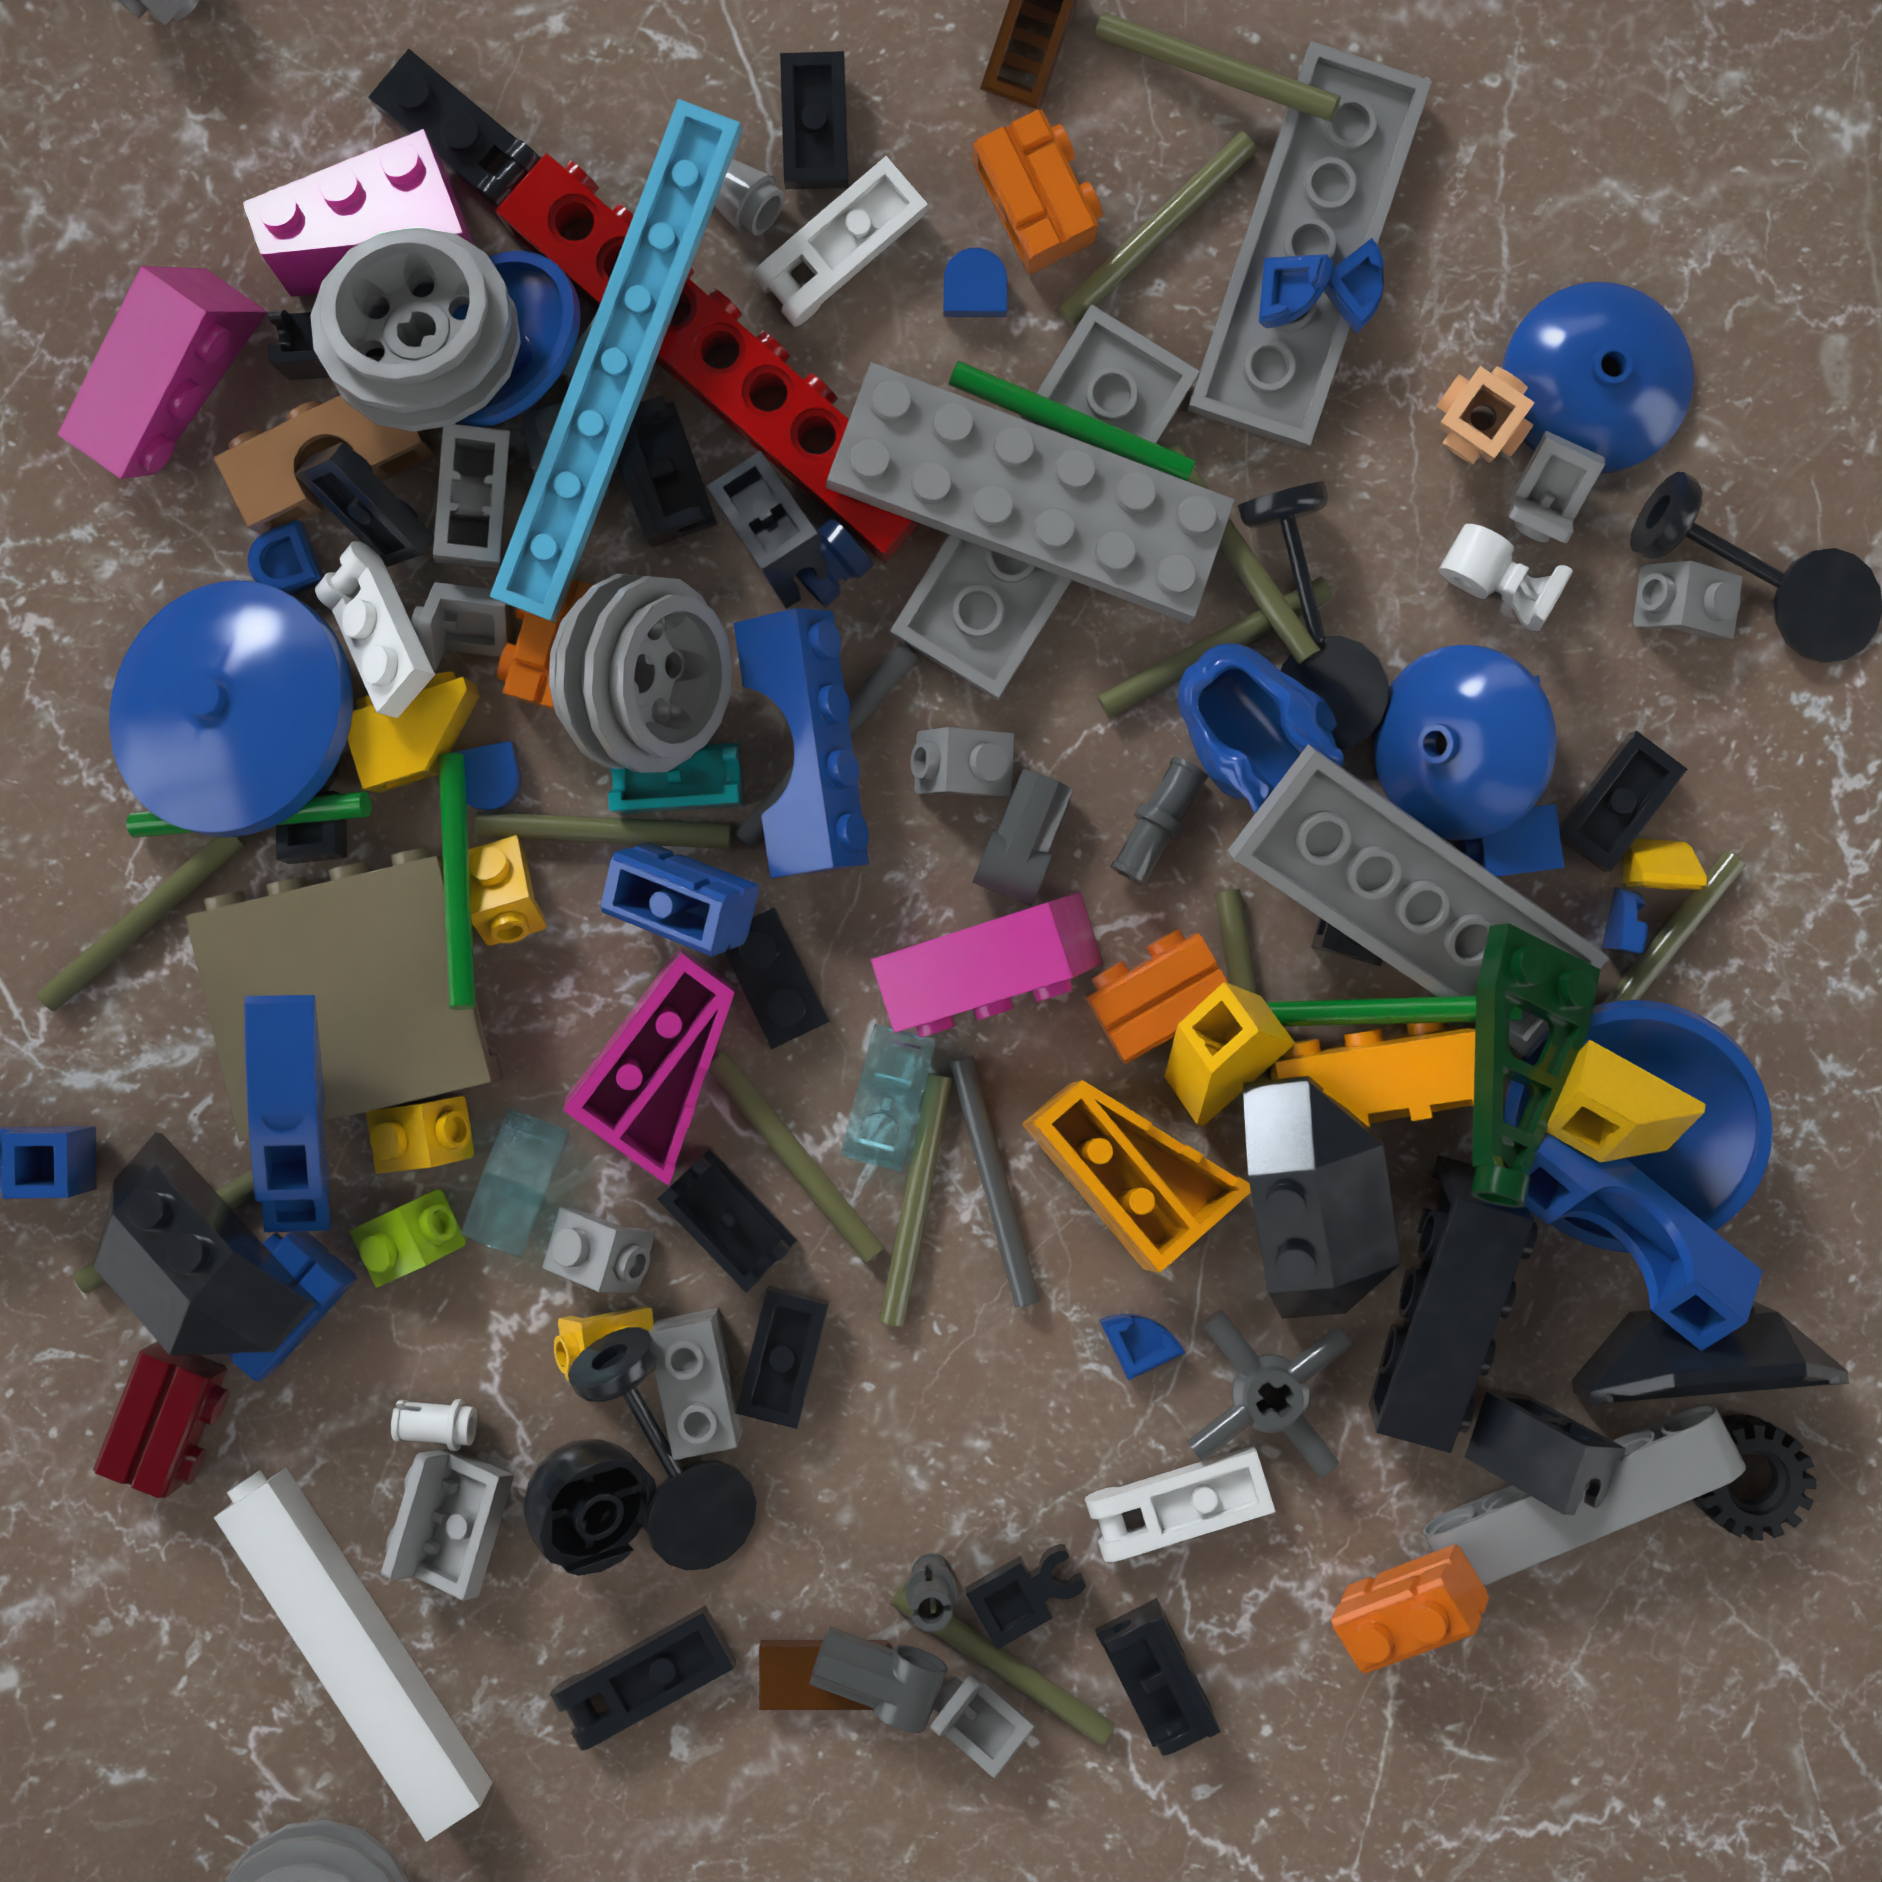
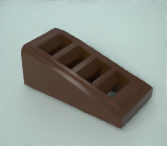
M1009 0L980 90L1034 110H1041L1078 0H1058L1063 2L1059 13L1026 2L1025 0ZM1020 14L1053 26L1054 30L1051 38L1016 26ZM1013 39L1046 51L1043 62L1040 63L1008 51L1011 40ZM1006 64L1038 76L1034 89L1000 77L1002 65Z

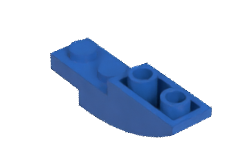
M315 995L246 996L244 1017L249 1139L255 1201L261 1202L264 1233L330 1231L332 1206L323 1123L325 1094Z

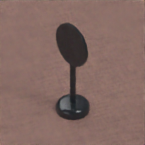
M1676 472L1667 477L1646 501L1631 532L1630 546L1632 551L1645 558L1659 559L1670 553L1681 543L1684 537H1687L1777 588L1774 598L1776 625L1786 644L1801 657L1820 663L1847 660L1865 649L1876 634L1882 615L1881 588L1871 568L1855 554L1837 548L1810 551L1793 561L1785 573L1694 523L1702 505L1703 490L1698 480L1685 472Z
M1318 481L1254 498L1238 505L1242 522L1247 527L1260 528L1278 523L1281 524L1306 628L1321 651L1302 665H1299L1291 654L1282 664L1280 671L1296 679L1304 687L1326 701L1337 723L1332 731L1336 746L1339 749H1346L1367 739L1382 723L1390 701L1389 678L1379 657L1363 643L1344 636L1325 637L1296 518L1314 513L1326 506L1328 493L1325 481Z
M627 1327L611 1332L593 1342L579 1354L568 1372L569 1382L575 1393L589 1402H605L623 1396L669 1475L657 1488L648 1506L646 1531L651 1547L668 1565L686 1571L708 1569L727 1560L745 1543L754 1525L757 1505L752 1485L736 1467L718 1460L695 1461L682 1467L679 1460H673L669 1442L637 1389V1386L647 1378L655 1367L658 1358L655 1342L649 1331L641 1327Z

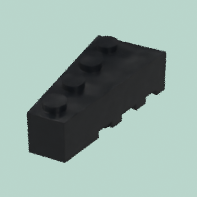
M1437 1155L1432 1177L1440 1180L1442 1184L1436 1210L1423 1207L1416 1231L1421 1234L1418 1249L1419 1258L1421 1259L1420 1268L1412 1267L1410 1270L1406 1269L1399 1300V1315L1405 1318L1403 1326L1396 1324L1390 1326L1370 1397L1369 1409L1376 1433L1451 1453L1458 1432L1466 1433L1471 1425L1475 1411V1398L1472 1395L1478 1376H1486L1492 1367L1496 1343L1492 1337L1499 1317L1506 1319L1511 1313L1516 1297V1282L1513 1281L1520 1259L1527 1260L1531 1256L1535 1247L1538 1228L1531 1212L1526 1207L1500 1206L1472 1196L1471 1190L1476 1171L1472 1164Z

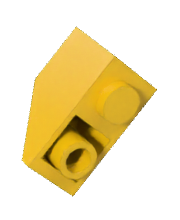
M454 672L435 674L398 718L377 713L369 695L356 700L358 710H354L352 713L347 741L362 789L381 793L439 775L438 756L450 753L480 697L477 684L465 677L456 679Z
M1223 982L1177 1025L1164 1077L1195 1123L1204 1126L1243 1091V1084L1245 1082L1256 1080L1296 1043L1260 995Z
M1589 1040L1577 1054L1547 1124L1546 1133L1600 1163L1668 1150L1705 1113L1706 1104Z

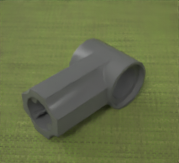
M1023 768L999 830L993 829L972 883L1032 906L1053 854L1048 851L1070 803L1073 788L1058 780Z
M829 1626L819 1649L809 1684L872 1707L873 1713L890 1726L907 1732L921 1733L926 1729L948 1667L941 1659L922 1649L907 1645H897L893 1650Z

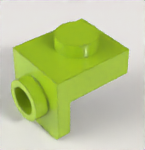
M441 1189L429 1192L349 1230L376 1288L425 1267L466 1244L465 1237Z

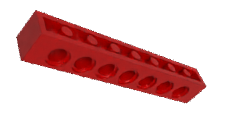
M546 152L495 211L509 233L531 252L543 255L556 263L570 278L577 293L598 310L634 215L620 203H617L611 210L594 195L599 187L584 170L572 161H569L565 167H562ZM589 219L594 222L591 233L584 239L571 241L564 238L567 226L574 220ZM691 268L678 302L685 303L691 307L690 314L683 323L668 327L656 362L756 451H761L773 466L885 564L920 523L826 488L827 478L849 419L833 406L838 400L837 396L814 374L809 373L804 379L785 363L790 358L788 352L765 331L761 330L756 337L738 322L742 313L737 306L716 288H713L709 294H706L690 279L695 273ZM720 344H730L739 350V355L731 366L724 369H716L706 364L707 355L712 348ZM766 386H778L787 392L785 403L775 411H762L753 405L757 392ZM813 428H826L836 436L831 449L822 454H811L801 447L803 436Z

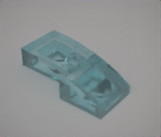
M875 1023L840 1156L902 1172L936 1039L929 1037L919 1038L918 1034L906 1031L894 1033L893 1028Z
M509 1108L474 1194L461 1236L522 1258L546 1202L545 1193L569 1139V1130Z

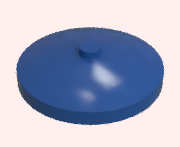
M234 580L217 582L194 589L178 597L160 610L139 632L123 658L112 690L109 715L110 739L118 769L133 795L143 806L164 821L180 828L215 837L245 836L269 829L285 821L311 801L331 776L341 757L348 738L353 713V686L349 664L343 647L328 623L304 602L278 588L253 581Z
M1644 1000L1615 1001L1593 1006L1589 1031L1582 1047L1591 1040L1706 1104L1705 1113L1668 1150L1628 1157L1626 1159L1714 1231L1718 1230L1730 1221L1752 1197L1762 1180L1771 1152L1773 1127L1770 1104L1761 1078L1752 1061L1729 1034L1703 1016L1687 1009L1667 1003ZM1549 1030L1541 1035L1527 1050L1521 1059L1522 1061L1532 1066L1538 1062L1547 1042ZM1510 1080L1503 1105L1502 1122L1516 1128L1518 1127L1529 1101L1530 1089ZM1565 1217L1551 1223L1552 1226L1585 1244L1600 1249L1630 1253L1615 1236L1592 1221L1578 1217Z

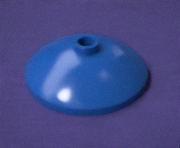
M509 251L489 256L508 288V295L517 309L521 344L510 378L485 407L455 423L456 425L482 428L504 422L521 414L546 395L565 370L579 333L580 303L577 291L570 278L549 258L529 251ZM466 304L459 306L454 311L453 318L457 320L466 319L469 306Z
M1589 282L1573 285L1559 290L1541 301L1516 328L1506 348L1502 369L1517 377L1528 387L1524 396L1535 402L1524 417L1534 425L1523 441L1535 452L1544 433L1548 431L1603 456L1605 466L1600 474L1613 473L1633 467L1659 451L1672 438L1683 422L1690 405L1694 385L1693 360L1690 348L1680 326L1672 315L1656 300L1645 293L1625 285L1610 282ZM1602 358H1611L1617 362L1619 366V375L1617 377H1611L1604 373L1601 367Z
M1454 645L1439 648L1422 655L1402 670L1389 686V704L1382 723L1373 732L1374 764L1379 782L1389 801L1441 838L1449 840H1471L1489 837L1508 829L1520 821L1534 807L1546 789L1556 756L1557 736L1553 712L1549 700L1536 678L1521 663L1509 655L1492 648L1477 645ZM1440 733L1447 740V748L1442 755L1436 749V738Z

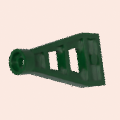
M1510 923L1491 925L1489 927L1476 987L1472 1166L1476 1168L1471 1195L1488 1203L1520 1208L1526 1205L1531 1181L1529 1170L1536 1156L1535 1153L1539 1149L1548 1128L1549 1119L1589 1031L1601 969ZM1514 1006L1547 1021L1549 1026L1547 1042L1538 1062L1533 1066L1513 1057L1510 1050V1014ZM1504 1077L1530 1089L1529 1101L1517 1128L1502 1122Z

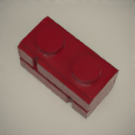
M158 1341L141 1349L93 1468L95 1474L120 1484H129L131 1488L156 1498H166L183 1484L190 1485L198 1475L206 1456V1449L198 1446L206 1424L213 1426L218 1421L229 1397V1390L221 1387L228 1368L223 1364L200 1355H169Z

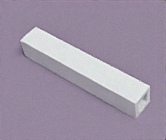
M287 1467L269 1479H266L262 1471L259 1470L229 1490L227 1494L233 1503L217 1514L214 1519L426 1842L479 1808L493 1784L492 1780Z

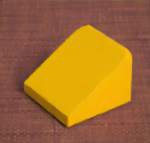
M1636 838L1624 854L1622 883H1626V887L1698 890L1702 889V886L1707 885V875L1693 848L1686 842Z

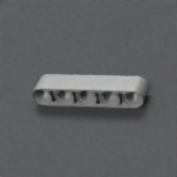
M1708 1404L1694 1406L1613 1440V1442L1625 1447L1626 1450L1622 1461L1618 1460L1603 1502L1596 1509L1584 1503L1585 1492L1590 1485V1481L1584 1488L1583 1498L1575 1515H1563L1510 1484L1437 1516L1424 1527L1423 1534L1433 1552L1453 1544L1461 1547L1481 1582L1486 1586L1723 1487L1741 1476L1745 1471L1746 1465L1717 1408Z

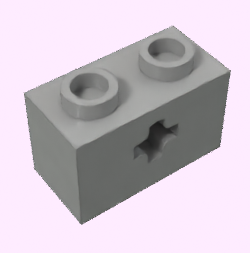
M456 424L443 427L433 548L435 563L490 569L499 568L510 431Z
M719 1307L656 1320L649 1333L658 1351L654 1370L673 1460L737 1448L743 1433L741 1416L735 1414L738 1401Z

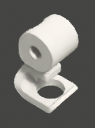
M1465 524L1439 567V573L1451 584L1478 598L1486 599L1489 594L1495 591L1502 594V600L1514 609L1523 627L1532 631H1540L1568 583L1573 570L1568 566L1559 565L1551 576L1532 578L1527 575L1529 567L1512 561L1514 546L1506 538L1485 527Z

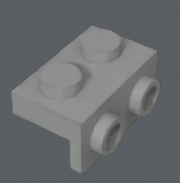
M449 1449L418 1453L405 1478V1492L395 1526L387 1539V1554L381 1575L392 1581L416 1577L462 1601L479 1597L514 1474L461 1450L450 1451Z

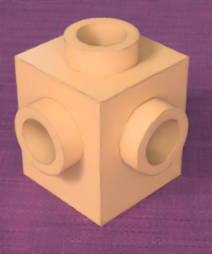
M1480 366L1470 381L1459 374L1436 406L1446 414L1438 425L1439 429L1448 434L1442 444L1472 465H1474L1479 456L1490 463L1500 451L1511 457L1534 425L1524 418L1535 403L1524 396L1528 387L1517 377L1498 366L1494 368L1492 373ZM1485 406L1493 411L1495 422L1491 428L1479 430L1472 425L1470 416L1477 407Z

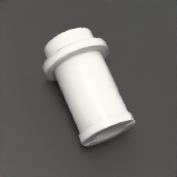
M400 1399L396 1403L397 1408L393 1410L391 1436L394 1441L447 1444L450 1451H458L461 1445L471 1446L475 1439L478 1423L476 1407L466 1406L463 1399H455L452 1405L408 1402L407 1400Z

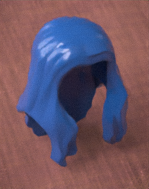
M1237 643L1219 644L1206 650L1195 663L1186 668L1179 683L1177 701L1180 714L1187 725L1197 756L1217 787L1224 794L1237 800L1244 798L1254 815L1308 744L1342 767L1344 756L1341 750L1337 748L1332 734L1337 723L1326 701L1304 687L1296 679L1281 672L1268 659L1255 650Z

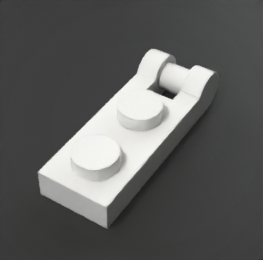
M885 156L766 258L754 271L752 279L764 293L773 292L783 304L781 313L794 327H797L806 322L825 300L927 214L928 204L889 158ZM802 262L815 274L803 287L791 275V272Z
M354 541L351 542L340 557L342 566L336 573H327L316 586L315 593L318 599L332 610L376 712L398 718L433 678L435 673L383 560L378 553L365 543Z
M1254 1446L1121 1487L1101 1489L1085 1497L1090 1518L1098 1520L1103 1537L1098 1540V1544L1105 1562L1124 1560L1276 1512ZM1140 1508L1145 1526L1127 1529L1122 1513Z

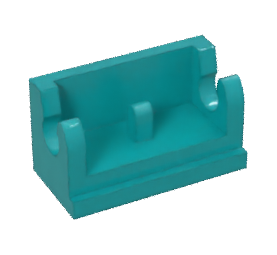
M740 743L705 745V747L696 751L691 758L668 772L641 773L631 771L628 768H608L609 770L611 769L613 790L608 792L609 811L618 815L745 806Z

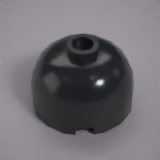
M601 1439L572 1441L550 1453L537 1466L528 1482L524 1502V1516L528 1531L534 1544L550 1563L560 1565L567 1573L577 1576L599 1573L620 1563L634 1551L628 1543L637 1536L641 1527L646 1531L648 1506L657 1488L654 1478L629 1451L620 1445Z

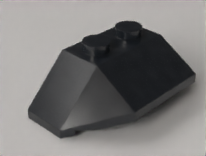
M1310 1076L1245 1082L1243 1084L1248 1178L1268 1293L1282 1319L1346 1314L1401 1264V1252L1384 1140L1346 1107L1323 1092L1324 1088Z
M155 1132L114 1179L94 1268L169 1355L274 1352L316 1304L314 1299L163 1134Z
M1755 1301L1746 1324L1703 1351L1695 1347L1652 1310L1629 1312L1572 1379L1573 1392L1590 1405L1849 1384L1848 1371L1779 1312Z

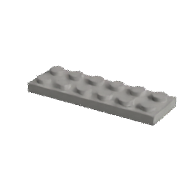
M1314 41L1309 43L1297 81L1341 96L1337 113L1333 121L1329 122L1293 108H1287L1187 408L1188 412L1305 451L1311 446L1350 325L1323 292L1317 302L1296 320L1274 328L1263 327L1259 323L1264 258L1327 254L1333 260L1334 268L1371 238L1378 245L1432 83L1431 80Z
M1091 304L1040 386L1037 394L1157 444L1196 381L1200 371ZM1023 416L1021 417V419H1023V420L1029 421V422L1034 423V424H1036V425H1039V426H1042V427H1044V428L1050 429V430H1052V431L1058 432V433H1060V434L1066 435V434L1061 433V432H1059V431H1057V430H1054V429L1049 428V427H1047V426H1045V425H1042V424H1040V423H1038V422H1035V421H1033V420H1030V419H1028V418H1026V417H1023ZM949 534L891 628L890 634L994 699L999 700L1072 580Z
M870 362L826 482V488L1188 624L1195 618L1235 499L872 362Z
M1309 744L1227 850L1233 859L1437 997L1476 996V987L1491 925L1510 923L1599 969L1609 959L1595 945ZM1522 1010V1021H1510L1509 1045L1525 1055L1535 1041L1549 1030L1547 1021Z

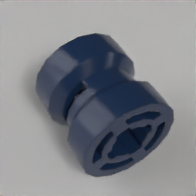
M832 517L817 529V533L822 541L816 545L828 565L827 577L824 580H820L810 567L801 569L795 575L825 608L840 596L841 586L838 582L840 579L844 582L850 578L859 579L873 567V563L863 549Z

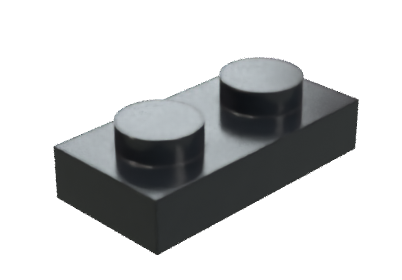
M844 51L780 53L785 189L849 188Z
M344 442L308 457L295 474L362 543H365L379 554L386 567L422 555L434 539V535L418 520L414 509L406 502L398 499L373 473L372 467L367 460L352 451Z
M1638 731L1629 733L1560 824L1561 841L1601 871H1612L1688 769Z
M771 908L753 917L745 943L733 949L727 948L725 954L772 1050L830 1022L776 908Z
M771 1286L767 1287L735 1414L798 1429L830 1301Z

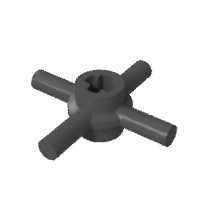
M1222 1309L1210 1315L1202 1323V1326L1237 1370L1231 1392L1234 1405L1187 1440L1194 1453L1203 1462L1250 1426L1262 1432L1284 1431L1318 1477L1326 1476L1332 1472L1339 1464V1461L1304 1417L1309 1402L1307 1381L1354 1346L1346 1333L1337 1325L1293 1360L1275 1354L1257 1356ZM1267 1382H1270L1272 1386L1277 1388L1282 1395L1278 1402L1272 1405L1258 1391Z

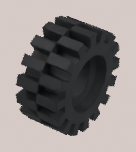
M1738 1415L1725 1416L1727 1422L1725 1426L1740 1455L1760 1454L1766 1458L1771 1468L1770 1483L1759 1497L1750 1500L1734 1497L1727 1484L1692 1499L1693 1502L1705 1512L1704 1514L1729 1533L1740 1538L1744 1534L1751 1540L1763 1541V1532L1768 1533L1773 1538L1785 1535L1781 1524L1786 1522L1795 1528L1803 1521L1794 1513L1798 1506H1801L1810 1511L1814 1500L1804 1495L1805 1488L1816 1489V1478L1806 1472V1469L1814 1467L1811 1457L1800 1451L1804 1446L1796 1438L1770 1422L1751 1415H1747L1746 1420Z

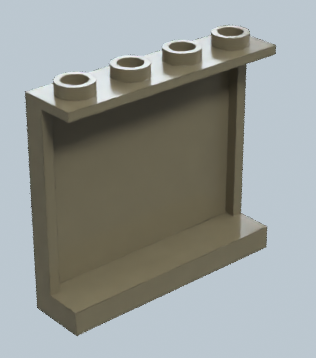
M429 847L391 855L393 866L370 872L367 862L330 869L328 871L331 881L307 886L305 877L270 883L266 885L269 896L245 901L243 892L211 897L204 900L206 911L185 916L239 1142L250 1140L245 1064L244 1003L246 996L315 995L325 1094L323 1122L477 1086L503 1078L498 1054L489 1056L477 1001L476 1008L449 1009L443 857H431Z

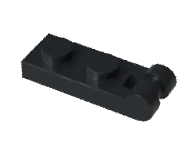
M409 48L368 96L375 108L408 135L424 129L441 162L495 208L500 206L541 159L532 148L514 137ZM498 154H501L508 161L494 176L488 173L486 168Z
M705 1605L592 1669L568 1678L550 1692V1696L559 1712L566 1710L575 1726L571 1734L579 1749L584 1751L733 1670L736 1659ZM601 1692L610 1709L597 1713L589 1698Z

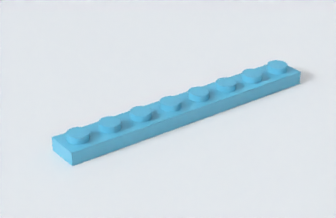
M681 99L677 100L489 597L556 623L743 130L740 122Z

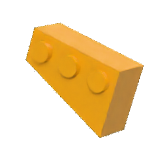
M1407 1023L1408 1033L1383 1038L1381 1027L1362 1029L1344 1033L1345 1045L1320 1049L1319 1039L1296 1041L1294 1046L1268 1068L1270 1080L1310 1076L1324 1088L1323 1092L1346 1107L1368 1127L1372 1126L1371 1123L1411 1116V1121L1433 1118V1112L1464 1106L1474 1107L1475 1029L1453 1025L1446 1026V1023Z
M1084 1080L1068 1083L1022 1123L1023 1127L1142 1269L1146 1271L1161 1273L1251 1193L1250 1184L1240 1177H1235L1206 1159L1202 1153L1189 1145L1180 1143L1159 1130L1150 1121Z

